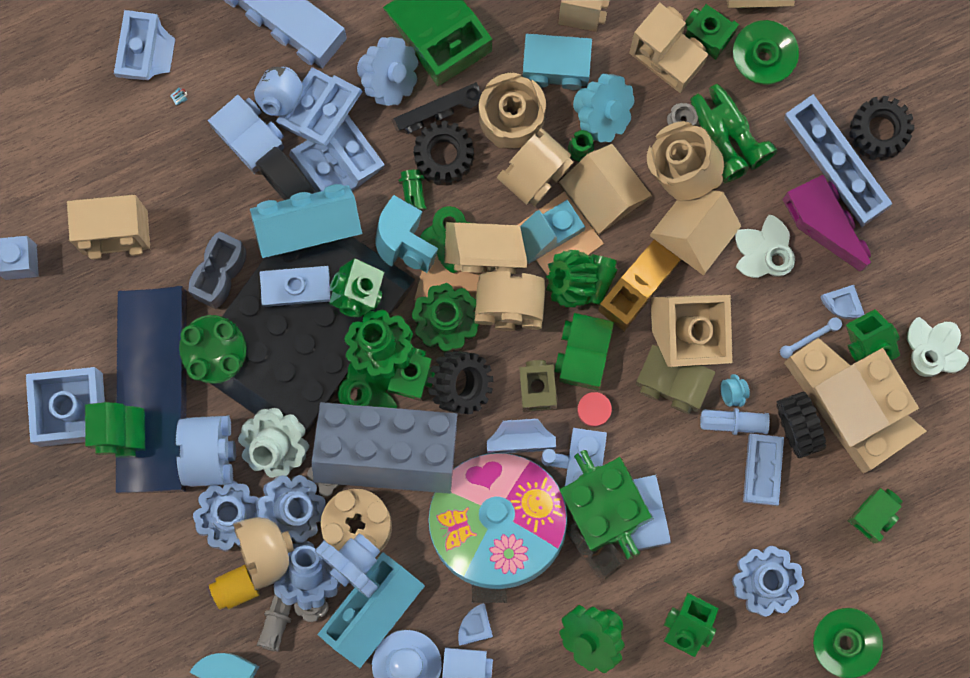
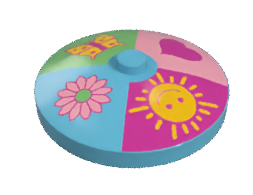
M485 454L461 463L453 469L451 494L435 492L430 505L429 531L439 558L457 577L472 585L483 588H511L535 579L554 562L566 536V506L557 483L538 464L513 454Z

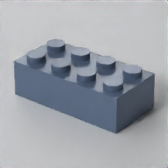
M320 402L312 456L313 483L451 494L457 434V413Z

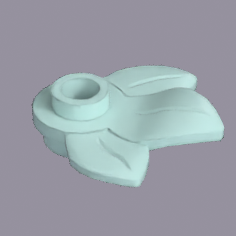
M768 215L761 231L753 229L737 230L735 234L736 245L744 257L739 260L736 268L742 274L752 278H759L766 274L779 277L788 274L795 264V255L788 246L790 233L781 220L773 215ZM772 256H781L783 264L780 266L775 265L772 262Z
M917 317L911 323L907 332V341L913 350L911 365L917 374L924 377L936 376L941 371L953 374L961 371L966 366L969 357L963 351L957 349L961 333L956 323L943 322L932 328L920 317ZM925 355L930 357L933 363L928 362Z

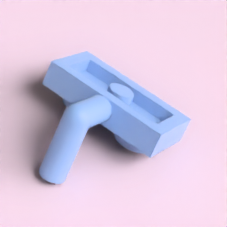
M573 428L569 455L557 454L552 449H546L542 454L541 461L546 466L567 469L565 486H567L583 474L574 458L577 453L581 455V451L587 450L594 466H603L607 433Z

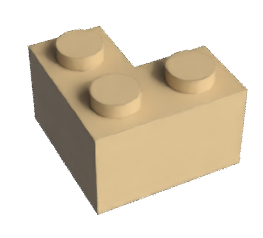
M659 2L634 32L629 54L681 93L705 65L708 53L705 52L706 49L701 42L692 37L689 39L683 34L686 22L683 21V16L671 6L666 8Z

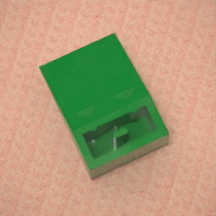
M393 0L383 7L407 44L414 48L416 57L437 87L492 52L491 36L463 0Z

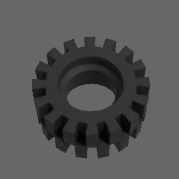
M882 96L880 100L877 97L871 98L869 102L863 103L855 113L850 123L852 129L849 135L850 138L854 137L852 143L854 148L858 146L861 148L859 152L861 155L864 156L865 153L870 154L869 159L875 160L877 157H880V161H884L888 157L893 158L897 156L911 140V133L914 131V125H911L913 120L912 113L907 115L908 107L905 104L902 107L897 105L900 100L896 98L892 102L888 101L889 96ZM877 117L888 119L894 128L893 136L887 140L875 138L869 129L870 121Z
M442 121V125H437L436 122L431 123V128H423L421 136H417L415 140L414 159L417 169L420 170L427 181L433 180L436 185H440L441 182H446V186L452 185L454 180L458 183L462 180L464 174L467 176L470 172V166L473 165L474 148L472 139L468 137V133L464 128L462 130L459 129V125L454 122L453 125H448V121ZM440 142H448L456 148L457 156L452 163L440 165L431 157L432 148Z
M448 351L444 353L445 357H438L436 362L439 366L432 365L430 370L435 373L434 378L428 377V383L434 384V387L429 388V394L436 395L432 399L433 402L440 405V409L454 413L473 414V411L481 410L480 403L487 404L489 400L485 394H492L493 388L488 387V382H494L493 376L487 375L492 370L490 365H484L486 360L483 357H478V354L462 351ZM464 370L466 385L463 392L458 395L455 386L456 379L460 371Z
M803 391L777 401L781 425L785 430V436L789 440V445L793 448L797 458L824 450L826 448V438L823 435L824 430L820 425V418L817 417L816 409L812 406V401L807 393Z

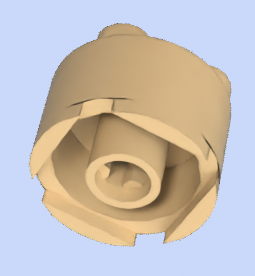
M505 73L493 78L486 85L479 100V123L485 136L495 146L499 148L523 147L544 126L546 99L541 87L535 81L523 77L521 74ZM512 107L514 111L518 112L516 115H511L510 112H507V108Z
M681 121L670 124L659 131L655 136L657 140L652 148L649 146L647 151V164L651 173L671 196L678 201L692 200L704 196L721 185L724 170L723 156L705 129L692 125L691 122Z
M540 128L537 134H534L510 160L509 163L511 165L505 171L502 170L497 179L526 205L531 203L535 207L552 187L548 182L553 179L557 183L573 164V161L570 159L571 154L546 131Z
M506 271L480 274L477 283L475 323L481 325L495 324V329L500 331H515V325H522V328L531 330L542 329L545 279L522 273V277L511 276V272Z
M348 489L337 493L326 504L321 516V532L323 539L337 551L350 538L354 539L359 533L381 551L385 548L391 537L392 521L387 507L378 496L363 489ZM357 516H362L361 521L365 524L364 530L358 529L356 534H353L352 528L348 523L350 520H356Z

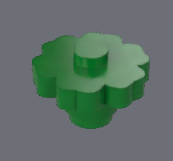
M449 283L431 286L428 290V297H419L415 302L412 319L418 324L415 329L416 336L428 348L439 345L440 350L444 353L463 349L465 339L475 338L480 325L475 323L476 299L470 296L465 288L454 291Z
M385 310L367 312L363 317V322H353L349 327V332L345 335L344 340L349 347L346 352V358L358 374L368 372L374 380L392 378L396 373V367L406 368L410 363V358L415 352L410 342L413 338V332L401 316L397 315L390 318Z
M577 605L562 617L561 620L564 627L559 631V634L562 638L563 646L566 650L573 652L574 660L577 664L584 666V668L591 672L597 668L600 672L607 673L622 661L620 652L625 648V644L621 639L623 622L616 612L610 609L599 611L593 606L586 610L583 606Z

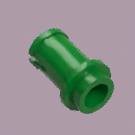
M585 130L575 132L574 138L572 137L568 145V152L571 154V158L580 162L587 154L594 151L593 137Z
M419 169L403 171L398 181L403 186L405 202L421 211L427 210L422 181L425 180L424 176L421 175Z

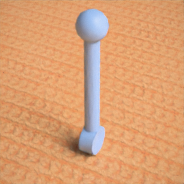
M837 317L831 318L823 328L791 346L785 345L781 347L780 355L788 359L793 355L794 351L827 332L838 331L842 326L841 320Z

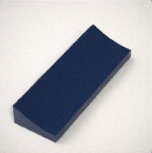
M183 286L118 291L116 403L145 409V450L136 451V457H116V493L186 492V486H183L179 479L176 458L180 457V445H176L177 424L179 419H186L187 370L182 363L179 351L181 332L187 326V291Z

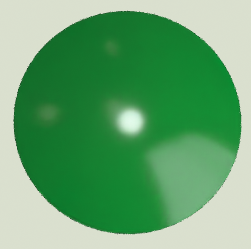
M207 315L197 318L182 330L179 351L182 363L192 379L205 383H221L235 376L243 366L246 357V343L240 329L232 321L218 315Z

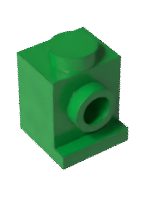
M705 4L701 11L694 8L685 22L688 28L685 36L689 39L691 37L701 42L706 49L705 52L716 60L734 37L739 24L735 21H730ZM707 22L709 25H711V26L714 27L715 29H713V30H708V29L704 26V23Z
M882 488L876 489L847 521L873 544L878 543L884 538L880 531L883 530L886 533L898 521L899 517L896 515V512L902 507L903 501L890 489L885 491Z

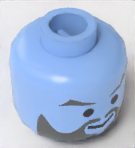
M271 67L264 72L254 91V97L259 107L266 114L286 116L293 111L303 92V85L298 75L288 67Z

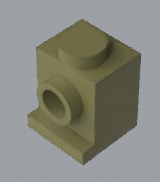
M533 360L526 362V367H519L523 412L557 410L554 364L546 365L545 360ZM535 381L542 382L544 384L543 391L534 392L531 388L532 383Z

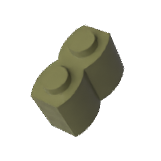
M652 345L636 385L641 387L640 393L657 401L660 396L672 401V408L690 414L691 410L699 411L715 371L702 365L668 367L660 348Z

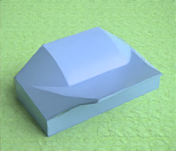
M124 10L114 69L116 77L149 80L154 75L170 72L175 38L162 27L157 14Z
M539 419L503 421L497 431L487 440V454L541 452L546 449L555 451L556 437L546 430Z

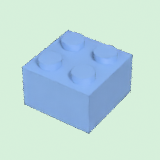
M95 367L26 374L30 443L44 447L85 442V404L105 402L103 373Z

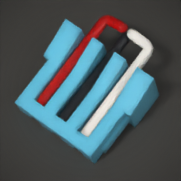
M178 88L175 90L176 92L170 95L176 105L187 100L185 97L187 93L184 89Z

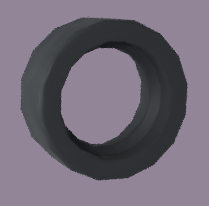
M273 147L255 163L261 174L283 200H288L292 195L301 192L316 193L300 170L278 147Z

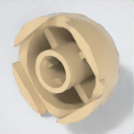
M254 517L233 523L254 589L258 590L277 582L288 569V553L294 551L289 532L281 533L276 523L268 518Z

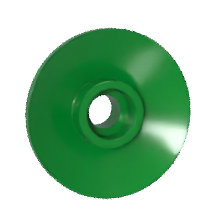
M760 20L747 25L737 35L733 45V60L738 71L746 79L757 84L771 85L783 81L794 71L799 59V46L795 36L787 27L775 21ZM766 52L769 54L770 59L763 61L759 58L758 54Z
M841 608L828 613L820 620L814 632L813 648L817 660L828 672L842 678H857L870 672L879 662L883 651V638L879 626L868 614L854 608ZM844 636L851 640V647L847 650L840 646V640Z

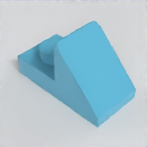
M568 199L544 214L540 210L536 211L520 226L527 263L530 264L585 231L583 222Z

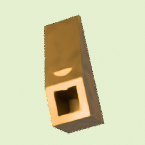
M654 239L601 302L598 312L610 321H614V324L625 332L682 259Z

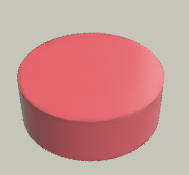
M598 392L584 395L577 407L579 419L589 427L602 426L608 421L612 412L609 399Z

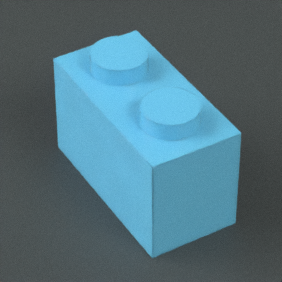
M526 34L523 77L532 79L540 87H547L548 84L562 85V88L568 90H579L581 86L588 87L592 39Z

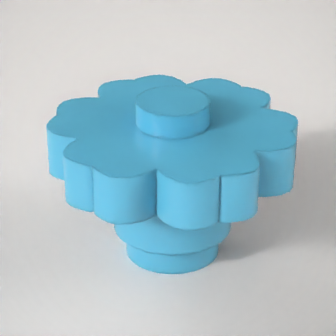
M602 74L598 82L592 81L587 88L580 89L574 97L573 107L581 121V130L588 131L592 135L593 140L599 142H612L615 134H623L626 126L631 121L629 110L635 101L633 88L625 84L624 77L614 74Z

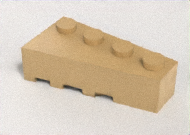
M819 338L803 347L784 362L863 474L872 470L927 432L907 415L848 448L813 388L851 365Z

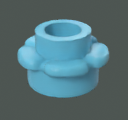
M736 374L731 375L730 379L721 382L720 390L725 404L729 407L734 405L743 407L750 395L747 382L744 379H740Z

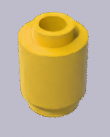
M246 564L216 577V582L209 584L210 592L219 610L225 607L228 609L234 608L260 596L259 590L254 589Z

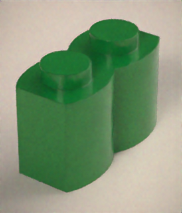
M574 313L572 321L565 320L561 340L568 341L565 354L558 352L554 370L555 373H560L559 382L599 390L614 321Z
M112 402L85 404V447L95 449L96 455L115 454L117 458L136 457V451L145 450V409Z

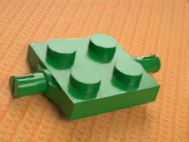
M587 450L581 451V455L577 453L574 458L583 474L576 481L559 490L589 549L594 552L607 544L619 542L627 560L633 559V555L637 557L640 551H638L631 535L639 527L654 520L623 459L618 457L603 466L595 467Z

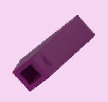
M821 175L788 191L782 200L799 230L860 272L871 264L869 260L871 257L870 250L865 241L859 240L853 230L855 228L854 220L847 210H842L837 201L839 199L838 191L831 181L827 182L824 175Z

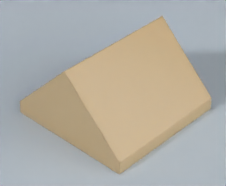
M613 144L587 154L559 181L560 186L598 235L652 197L651 193Z
M711 190L704 196L696 199L677 200L651 232L650 236L704 276L737 233V230L741 228V224L724 192Z

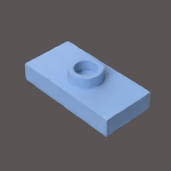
M328 266L260 271L263 307L330 302L331 291Z
M759 434L748 435L743 503L779 505L784 437Z

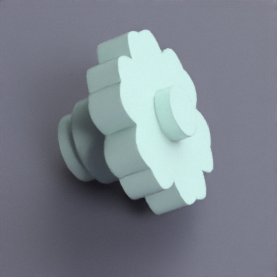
M278 408L261 409L254 416V419H248L241 428L238 441L245 447L242 458L249 463V466L254 471L264 469L265 473L272 478L282 475L287 476L293 467H299L305 460L306 452L309 449L308 442L302 438L305 434V427L299 423L294 415L290 414L283 417L282 412Z

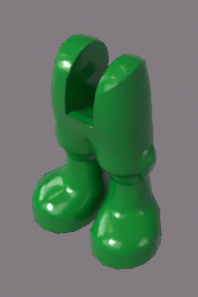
M717 83L709 88L710 96L716 105L715 108L711 110L699 93L691 97L690 102L697 113L700 126L706 130L722 153L724 160L723 182L728 183L745 175L749 168L755 170L774 157L778 150L772 142H758L749 131L747 118L741 114L728 93ZM729 136L736 140L745 160L736 153L730 144Z

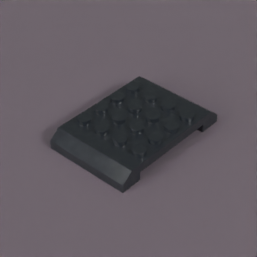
M353 236L265 257L222 316L232 321L243 334L246 343V357L243 366L231 379L221 383L210 384L254 415L261 409L269 410L272 408H278L282 412L283 417L290 414L294 415L299 423L305 427V434L302 437L305 439L318 421L320 402L328 403L347 377L350 363L346 358V352L349 347L344 338L349 332L350 325L353 322H363L364 315L360 317L344 315L340 312L339 308L329 304L330 302L263 307L260 271L328 266L331 284L333 277L339 272L340 267L354 258L384 272L379 289L382 291V297L378 306L371 311L385 310L389 316L395 308L398 309L415 285L416 280L394 264L392 267L388 265L379 254Z

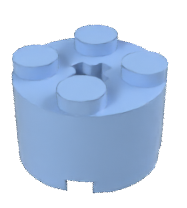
M229 415L179 419L176 430V445H180V457L176 458L179 479L183 486L233 484V468L229 461L236 460L235 441H228V436L231 435V419Z

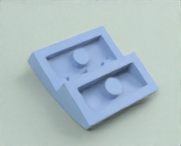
M312 67L302 81L303 92L293 111L286 116H279L276 122L280 127L306 140L326 147L361 95L362 90L335 75L330 77Z
M348 114L326 147L307 140L291 149L289 154L316 192L324 191L326 187L334 184L349 185L353 191L385 166Z

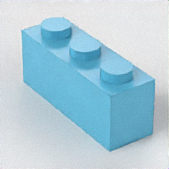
M334 184L326 187L321 192L313 194L301 192L292 195L288 200L280 202L267 200L259 203L257 207L250 208L262 258L362 234L355 196L349 185Z
M382 552L377 562L365 574L378 586L376 591L370 598H367L354 588L317 634L335 651L359 668L362 667L425 587L423 583L384 552Z

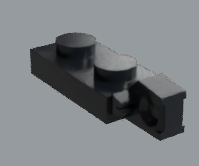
M477 82L391 120L396 131L404 129L406 134L425 127L422 120L434 115L436 121L454 114L455 112L452 107L456 105L467 109L473 108L479 104L482 93Z

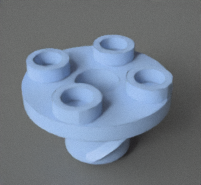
M401 630L388 635L377 646L372 660L374 678H439L442 668L441 656L434 642L426 635L413 630Z

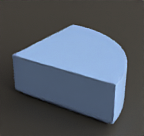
M854 285L823 294L820 297L825 307L838 317L855 320L865 315Z
M484 603L474 607L464 617L459 628V646L493 637Z

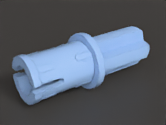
M734 408L733 411L705 409L702 410L700 416V426L703 430L730 431L733 435H737L738 432L763 433L767 435L769 431V413L739 412L738 408Z

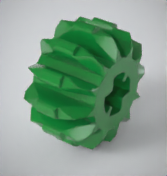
M568 250L555 254L554 262L548 263L549 275L545 276L549 281L546 291L551 292V300L565 307L572 308L589 304L591 296L597 294L595 284L600 281L596 278V272L599 267L593 265V256H589L579 250Z

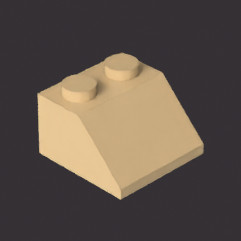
M731 295L651 297L652 333L668 367L732 363Z
M883 348L813 388L848 448L919 409Z

